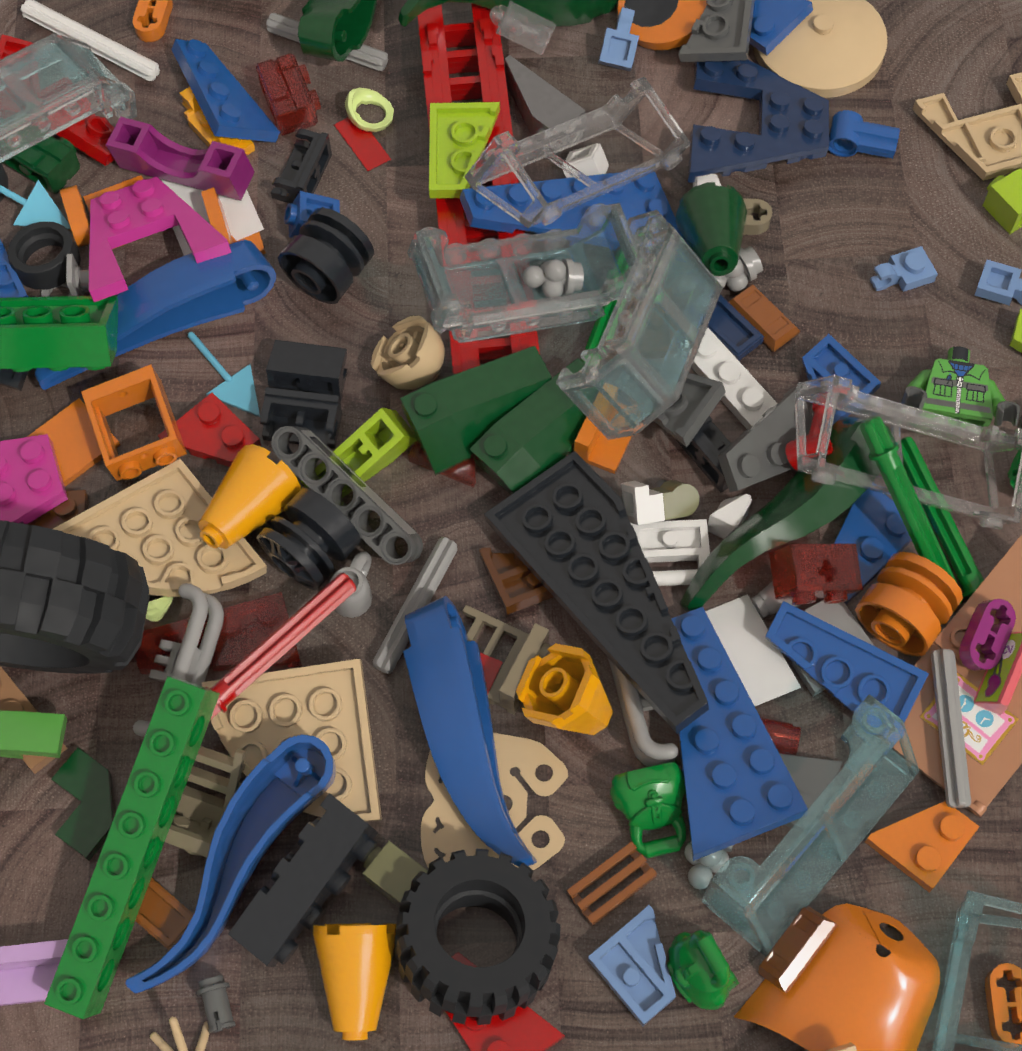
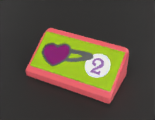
M1011 632L997 666L986 670L974 699L975 705L998 715L1004 714L1022 674V632Z

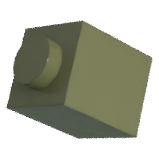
M390 841L387 842L383 849L376 847L363 865L366 868L363 872L366 883L399 909L404 892L411 888L412 879L420 871L428 873L426 868Z

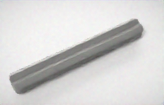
M277 13L269 15L266 21L269 32L300 43L298 37L300 21ZM363 44L360 49L352 50L346 59L378 71H383L388 63V54Z
M446 537L438 539L373 659L374 667L377 670L386 674L393 672L409 642L405 615L430 603L457 552V544L453 540Z
M938 649L931 653V664L946 804L951 808H965L971 804L955 653L949 649Z

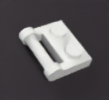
M707 519L659 521L642 525L631 523L648 563L697 561L698 569L652 571L658 586L689 585L710 554Z

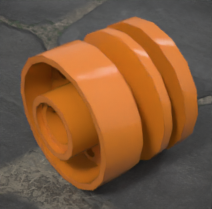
M898 552L893 554L888 560L885 568L881 570L877 577L878 583L872 584L855 611L858 620L876 639L896 651L917 657L927 653L942 630L941 624L948 622L962 601L963 596L961 588L954 578L943 568L917 554Z

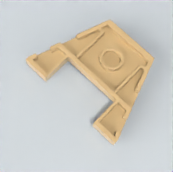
M1022 72L1010 75L1006 83L1017 105L958 120L944 93L915 100L914 112L983 181L1000 175L1010 174L1022 168Z

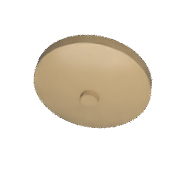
M808 0L812 2L813 11L767 56L753 47L755 57L760 66L823 98H831L852 93L865 86L875 77L886 53L887 32L881 16L866 0Z

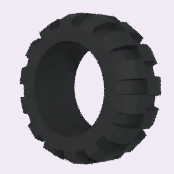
M0 520V666L74 674L110 673L113 670L124 669L142 643L150 597L143 567L139 566L138 561L126 553L109 548V545L85 537L36 525Z

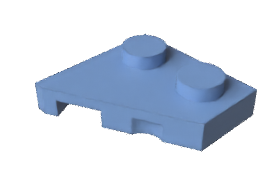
M650 905L588 956L587 960L642 1027L676 997L672 979L666 965L663 944L660 942L654 910Z

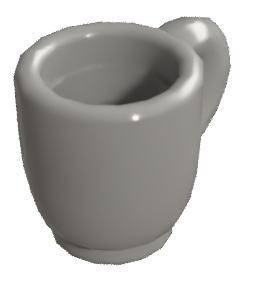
M366 551L356 554L350 567L341 568L330 580L331 582L340 573H345L355 583L356 591L335 609L343 617L354 618L361 616L371 606L372 593L366 577L372 559Z

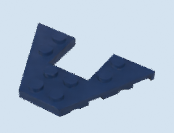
M748 59L745 61L695 62L694 90L759 100V133L757 135L693 124L690 135L689 183L695 182L696 177L720 173L723 177L729 176L735 171L749 172L765 169L770 162L785 160L786 164H790L806 158L826 157L829 149V100L782 78L778 74Z

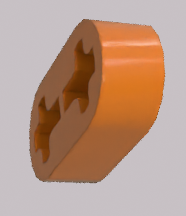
M138 0L132 23L136 35L141 41L155 42L163 37L173 8L172 0Z
M77 185L61 189V198L77 246L82 247L90 244V222Z
M1010 963L999 964L988 972L985 978L990 1031L997 1044L1003 1048L1016 1049L1022 1046V1032L1016 1034L1015 1039H1012L1010 1032L1003 1031L1002 1024L1009 1021L1008 1010H1011L1013 1023L1021 1025L1022 1028V969ZM1003 974L1007 975L1008 981H1015L1016 988L1009 992L1010 1002H1007L1005 988L997 987L996 981L1001 979Z

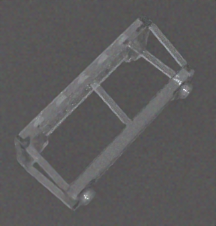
M644 76L630 84L631 90L624 98L616 94L601 108L525 139L516 141L509 131L495 136L465 175V178L472 189L525 227L530 228L541 222L546 226L557 220L563 212L659 169L665 168L667 171L673 169L683 161L682 154L691 145V142ZM645 96L675 137V140L664 152L622 125L624 120ZM614 129L656 157L603 181L595 182L555 154ZM546 158L588 187L562 199L547 203L523 167ZM514 172L531 197L532 202L521 213L482 184Z
M837 375L797 383L795 393L798 471L812 474V481L834 485L835 481L890 495L882 477L825 462L835 410L864 418L880 416L885 424L891 426V433L895 442L899 445L897 452L902 464L900 428L981 450L984 454L989 507L913 486L921 504L980 519V526L991 529H1003V524L1020 523L1022 513V453L1011 507H999L993 453L1021 450L1022 429H1016L1013 434H1006V432L999 430L997 426L981 427L859 392L860 387L852 385L851 379ZM804 401L825 406L817 449L814 454H806Z

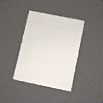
M161 180L210 224L201 194L203 190ZM247 189L241 201L218 195L230 233L236 241L264 230ZM179 225L173 227L184 256L192 253Z
M748 594L705 611L754 706L801 688L781 651L765 638L768 629Z

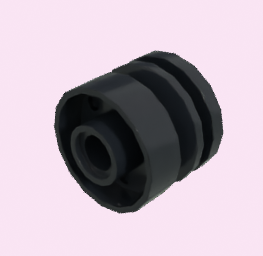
M322 207L312 212L308 220L300 228V235L293 236L281 251L278 261L285 275L307 295L327 304H336L352 285L353 277L359 276L364 266L372 259L374 248L367 235L354 222L335 210Z
M302 487L284 507L285 514L290 522L275 516L269 523L271 529L265 527L257 535V540L265 553L282 572L303 586L317 590L325 582L323 575L330 576L335 571L329 557L343 561L361 542V538L355 526L333 503L321 494Z

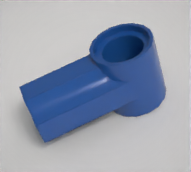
M839 111L832 119L828 150L839 157H850L857 152L893 159L900 128L864 122L861 115L854 111Z

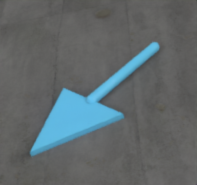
M39 180L28 199L0 185V193L23 205L13 226H28L38 222H56L67 229H71L70 224Z
M189 332L188 338L225 380L206 395L208 396L210 393H213L223 403L260 417L251 364L231 377L193 332Z

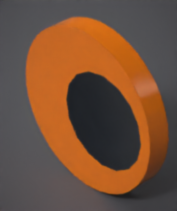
M618 0V15L622 7L635 10L630 34L639 36L638 45L652 50H669L680 47L688 42L692 35L691 29L696 19H700L707 4L706 0Z

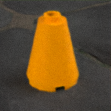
M254 444L245 445L234 458L198 523L201 530L200 537L210 547L229 548L283 512L285 505L301 489L297 477L288 465L282 460L275 464L267 458L271 453L267 449Z
M371 923L314 925L313 938L333 1031L342 1032V1040H367L368 1032L377 1030L395 949V923H383V925H373Z

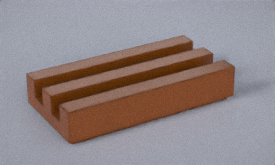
M632 841L566 891V894L591 927L657 877V872L647 864L646 858L636 851L637 847ZM629 856L633 861L585 898L582 899L579 896L580 893ZM636 870H641L643 875L592 913L589 909L591 904Z

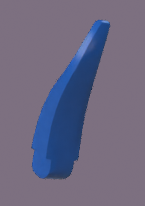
M248 240L229 244L232 253L198 264L193 254L190 253L159 267L130 285L127 291L117 295L118 334L115 357L173 333L244 312L245 305L262 299L273 288L276 281L275 270L257 246ZM70 367L63 371H52L49 368H37L35 377L40 387L46 390L88 369L86 367Z
M443 596L405 615V624L411 647L404 650L403 653L429 748L448 793L475 834L499 856L501 852L512 856V864L519 867L522 863H525L527 866L537 863L536 858L531 854L519 836L511 820L502 792L479 647L475 641H468L465 627L456 607L447 596Z
M309 735L289 737L266 758L262 759L245 778L229 801L214 832L204 868L196 910L181 939L159 961L126 980V986L132 992L140 993L170 980L191 967L209 951L225 928L257 864L277 836L333 784L336 775L335 760L329 747L322 740Z

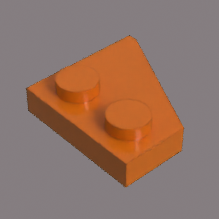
M946 801L871 833L865 843L930 893L980 826L956 808L948 807Z

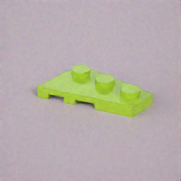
M500 102L430 103V198H460L462 189H469L499 115Z

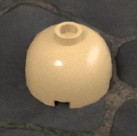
M407 317L393 326L396 332L389 339L383 335L372 354L371 365L381 379L395 388L415 390L432 383L438 377L444 361L445 348L437 330L423 317Z

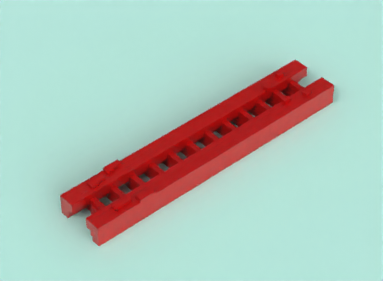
M471 3L473 22L444 25L442 4L425 10L417 17L429 138L430 103H452V101L478 98H482V102H500L499 115L483 152L488 153L489 158L480 160L471 183L491 181L492 186L519 183L498 12ZM476 45V49L446 51V48ZM479 72L478 76L449 78V74ZM436 198L453 375L532 346H536L540 354L532 288L528 287L523 281V272L529 267L525 230L516 229L513 233L470 227L468 220L464 219V209L459 198ZM497 240L499 246L467 247V243ZM502 270V276L471 279L470 275L472 272ZM505 300L506 303L504 307L474 309L475 302ZM509 330V338L477 340V333Z

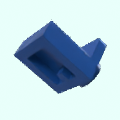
M300 191L294 202L289 203L285 210L284 222L289 224V238L299 235L300 228L317 208L324 207L340 213V200Z

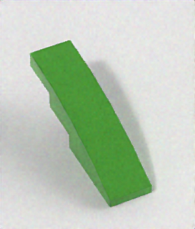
M0 710V757L23 759V755L60 758L67 717L65 714Z

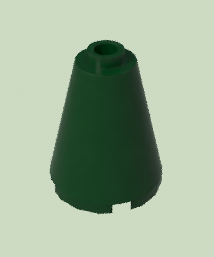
M707 182L695 186L685 193L679 201L680 205L675 217L678 230L708 274L713 276L727 275L738 264L747 216L746 205L742 195L732 186H716L715 182Z

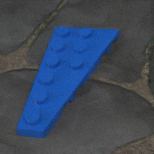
M654 169L462 189L459 198L470 227L513 233L516 229L535 232L536 237L549 239L550 234L567 237V242L621 250L624 246L643 249L644 254L656 255L658 251L674 253V258L686 260L690 253L687 242L678 230L676 218Z
M703 607L671 618L709 705L707 712L679 732L693 861L807 816L808 812L802 796Z

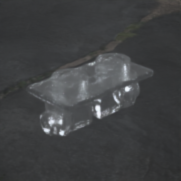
M512 1L509 2L508 7L503 5L495 6L490 11L492 22L499 26L496 31L497 34L543 55L556 24Z

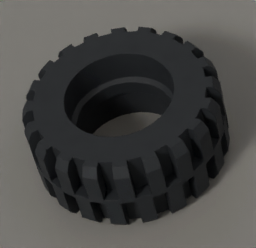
M476 849L474 856H466L464 850L451 852L450 861L445 863L444 859L439 857L429 863L427 874L420 871L412 879L411 888L404 892L400 902L399 914H397L394 950L395 959L400 962L398 971L403 982H410L412 984L410 993L418 1002L423 1001L425 998L430 1001L429 1011L439 1017L444 1010L453 1013L452 1022L465 1024L466 1017H476L477 1025L490 1024L494 1015H499L503 1021L514 1016L518 1006L525 1009L535 999L537 991H542L548 980L558 952L557 946L560 940L561 925L556 922L559 912L556 902L552 899L547 900L549 888L544 881L539 879L534 882L531 879L534 870L525 863H522L518 868L511 864L512 856L501 852L499 858L488 856V849ZM477 906L487 908L499 914L510 925L516 937V948L512 956L494 966L472 967L462 964L448 955L437 939L439 921L448 913L462 907Z

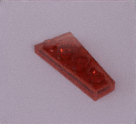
M282 592L223 608V626L209 669H213V671H226L229 668L235 667L289 619ZM208 614L199 639L198 649L208 622ZM190 618L143 631L141 646L135 654L138 669L142 675L150 674L151 670L165 671V666L154 663L156 655L169 657L171 653L159 648L160 641L162 639L182 643ZM294 645L272 666L288 665V667H302L297 645Z

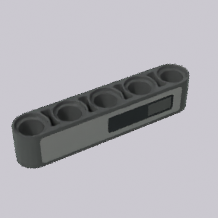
M284 426L275 431L272 436L271 445L276 456L288 465L311 490L321 494L341 510L355 526L360 537L386 562L400 565L413 562L420 557L423 551V542L419 534L311 430L306 427ZM293 434L297 435L300 442L299 448L295 453L289 448V439ZM320 459L326 465V474L323 478H319L315 472L316 463ZM346 485L350 486L353 490V500L349 505L342 499V490ZM373 510L378 513L381 520L380 526L376 531L370 527L368 522L369 515ZM399 537L404 538L408 544V552L404 557L400 556L395 549V542Z

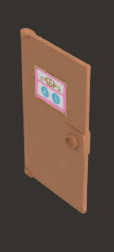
M1022 535L938 635L927 653L922 655L914 665L929 673L894 745L891 746L867 724L864 726L865 729L945 790L931 653L938 649L954 651L971 804L965 808L979 818L985 813L988 805L1022 764V674L1004 714L998 715L974 704L975 696L986 670L973 671L964 666L959 656V648L976 607L983 601L993 599L1008 601L1016 615L1012 632H1022ZM996 610L991 611L990 615L994 617L993 624H999V619L995 617ZM982 645L976 646L975 650L980 653L979 659H984L985 654L980 651Z

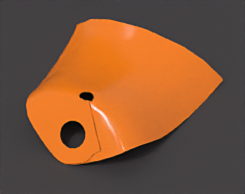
M848 903L836 905L822 915L835 922L838 926L786 994L767 979H764L751 997L734 1015V1018L753 1022L779 1033L808 1051H826L850 1042L856 1045L857 1051H917L937 998L940 985V969L937 959L897 919ZM886 923L893 926L902 934L903 940L897 941L888 937L880 929L879 924ZM877 944L884 946L891 953L887 957L879 956L876 952Z

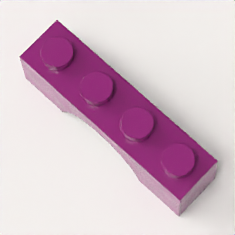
M121 116L106 143L110 153L122 169L152 177L157 176L159 179L203 191L214 187L218 195L240 201L255 173L242 148L212 141L209 148L204 150L188 148L166 138L151 124Z

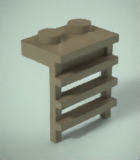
M465 605L462 613L475 619L467 633L468 641H476L484 624L496 629L483 654L493 657L505 634L516 639L488 693L490 704H497L507 709V712L515 715L521 703L516 689L528 661L537 655L543 658L550 654L547 650L552 646L549 644V629L535 623L530 634Z
M200 746L195 761L231 773L230 779L193 766L188 781L226 794L225 800L185 786L167 834L166 843L182 848L189 854L208 857L214 832L229 801L241 785L240 777L246 765L244 761L246 751L238 749L235 752V756L231 757Z

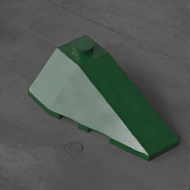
M532 346L440 379L400 398L402 411L436 476L469 460L473 456L470 448L498 420L552 379V376L536 346Z
M577 358L498 420L470 448L476 464L512 495L567 457L568 453H571L575 439L604 380Z

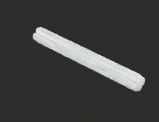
M26 0L21 5L20 10L23 17L148 81H154L160 73L158 63L35 0Z

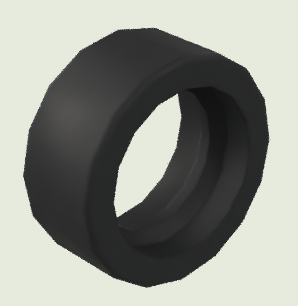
M38 222L26 226L13 237L7 250L9 263L17 273L20 281L25 286L35 290L52 289L66 282L67 254H73L78 267L81 261L79 249L72 234L65 226L56 222ZM47 246L63 247L59 255L49 263L39 266H29L26 264L28 258L40 248Z

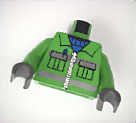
M956 346L948 350L947 359H935L931 369L922 370L907 385L899 408L904 409L905 406H910L917 410L914 419V425L984 436L993 420V416L995 417V426H1001L1002 421H1009L1013 426H1017L1020 406L1004 399L995 382L989 379L987 367L969 363V349Z

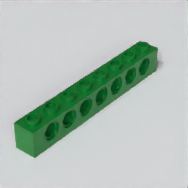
M167 676L44 1002L45 1005L80 1019H86L101 1013L219 698V692L183 679Z

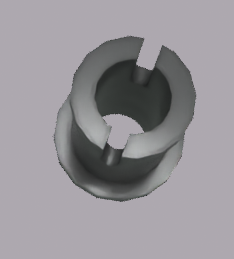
M223 975L199 981L200 990L196 991L197 997H202L209 1034L223 1031V1028L230 1029L235 1027L236 1023L233 1020L226 990L230 987L229 982L224 981Z

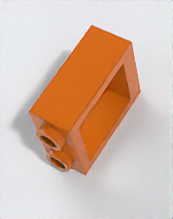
M151 364L81 391L105 466L116 481L136 478L145 470L158 465H169L175 462L178 457L187 454L162 381ZM155 397L168 437L119 456L106 416Z

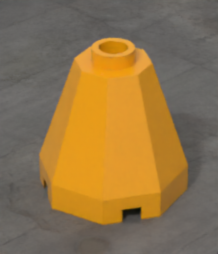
M555 643L547 649L550 654L543 658L537 655L528 661L516 689L518 699L524 704L525 708H522L527 719L535 724L589 735H595L608 726L613 710L591 656L582 648Z

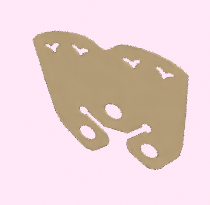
M493 733L503 795L509 796L512 800L513 805L509 810V814L515 828H517L526 818L528 793L517 778L510 774L511 768H519L521 771L520 775L536 795L539 796L552 795L568 778V770L564 763L540 742L528 738ZM430 751L426 764L425 782L434 801L425 811L421 822V847L427 867L429 868V863L439 857L434 851L435 848L446 854L443 857L445 863L450 861L451 852L464 850L466 856H474L476 849H488V856L499 858V855L488 847L468 825L453 802L444 783H439L440 774ZM543 764L550 766L553 770L551 779L544 782L538 780L535 776L536 768ZM543 815L535 816L518 833L531 854L536 858L537 863L528 866L532 870L537 869L557 854L565 842V837L555 822L548 816ZM439 817L444 828L434 833L433 831L437 827L436 818ZM542 830L549 835L550 840L546 847L537 848L533 845L531 838L536 831Z

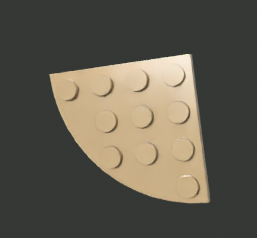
M181 459L53 528L54 530L109 545V548L124 552L137 560L138 565L144 569L149 587V595L181 597L178 589L184 583L195 585L204 593L213 594L246 584L267 572V565L245 538H242L227 549L220 547L212 548L202 540L198 523L212 497Z
M361 659L263 673L226 706L228 710L226 713L220 711L211 719L214 730L217 731L221 742L230 754L229 756L234 757L238 749L246 751L244 759L246 765L242 771L246 776L251 773L262 759L266 758L289 737L309 735L319 738L329 747L335 760V780L303 812L322 817L327 810L320 805L330 793L365 822L382 820ZM219 680L202 682V687L210 689Z

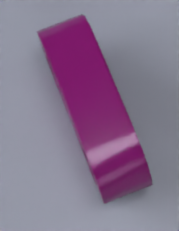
M1003 599L987 600L981 602L976 607L959 648L960 659L968 669L973 671L992 669L1000 661L1016 620L1015 611L1008 601ZM996 610L995 617L999 619V624H993L994 617L990 615L991 611ZM982 645L980 651L985 654L984 659H979L980 653L975 650L976 646Z

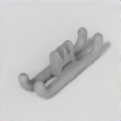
M184 583L179 587L178 593L182 598L190 600L193 608L182 643L161 639L159 648L171 653L169 657L155 656L154 663L166 668L164 672L151 670L149 678L165 683L167 676L202 686V682H205L223 626L224 611L216 597L204 593L195 585ZM208 614V622L198 649L197 646ZM136 721L133 725L134 733L145 737L150 721Z
M608 658L631 748L636 758L648 767L676 762L675 757L678 755L677 746L673 743H656L649 735L643 712L653 710L654 708Z

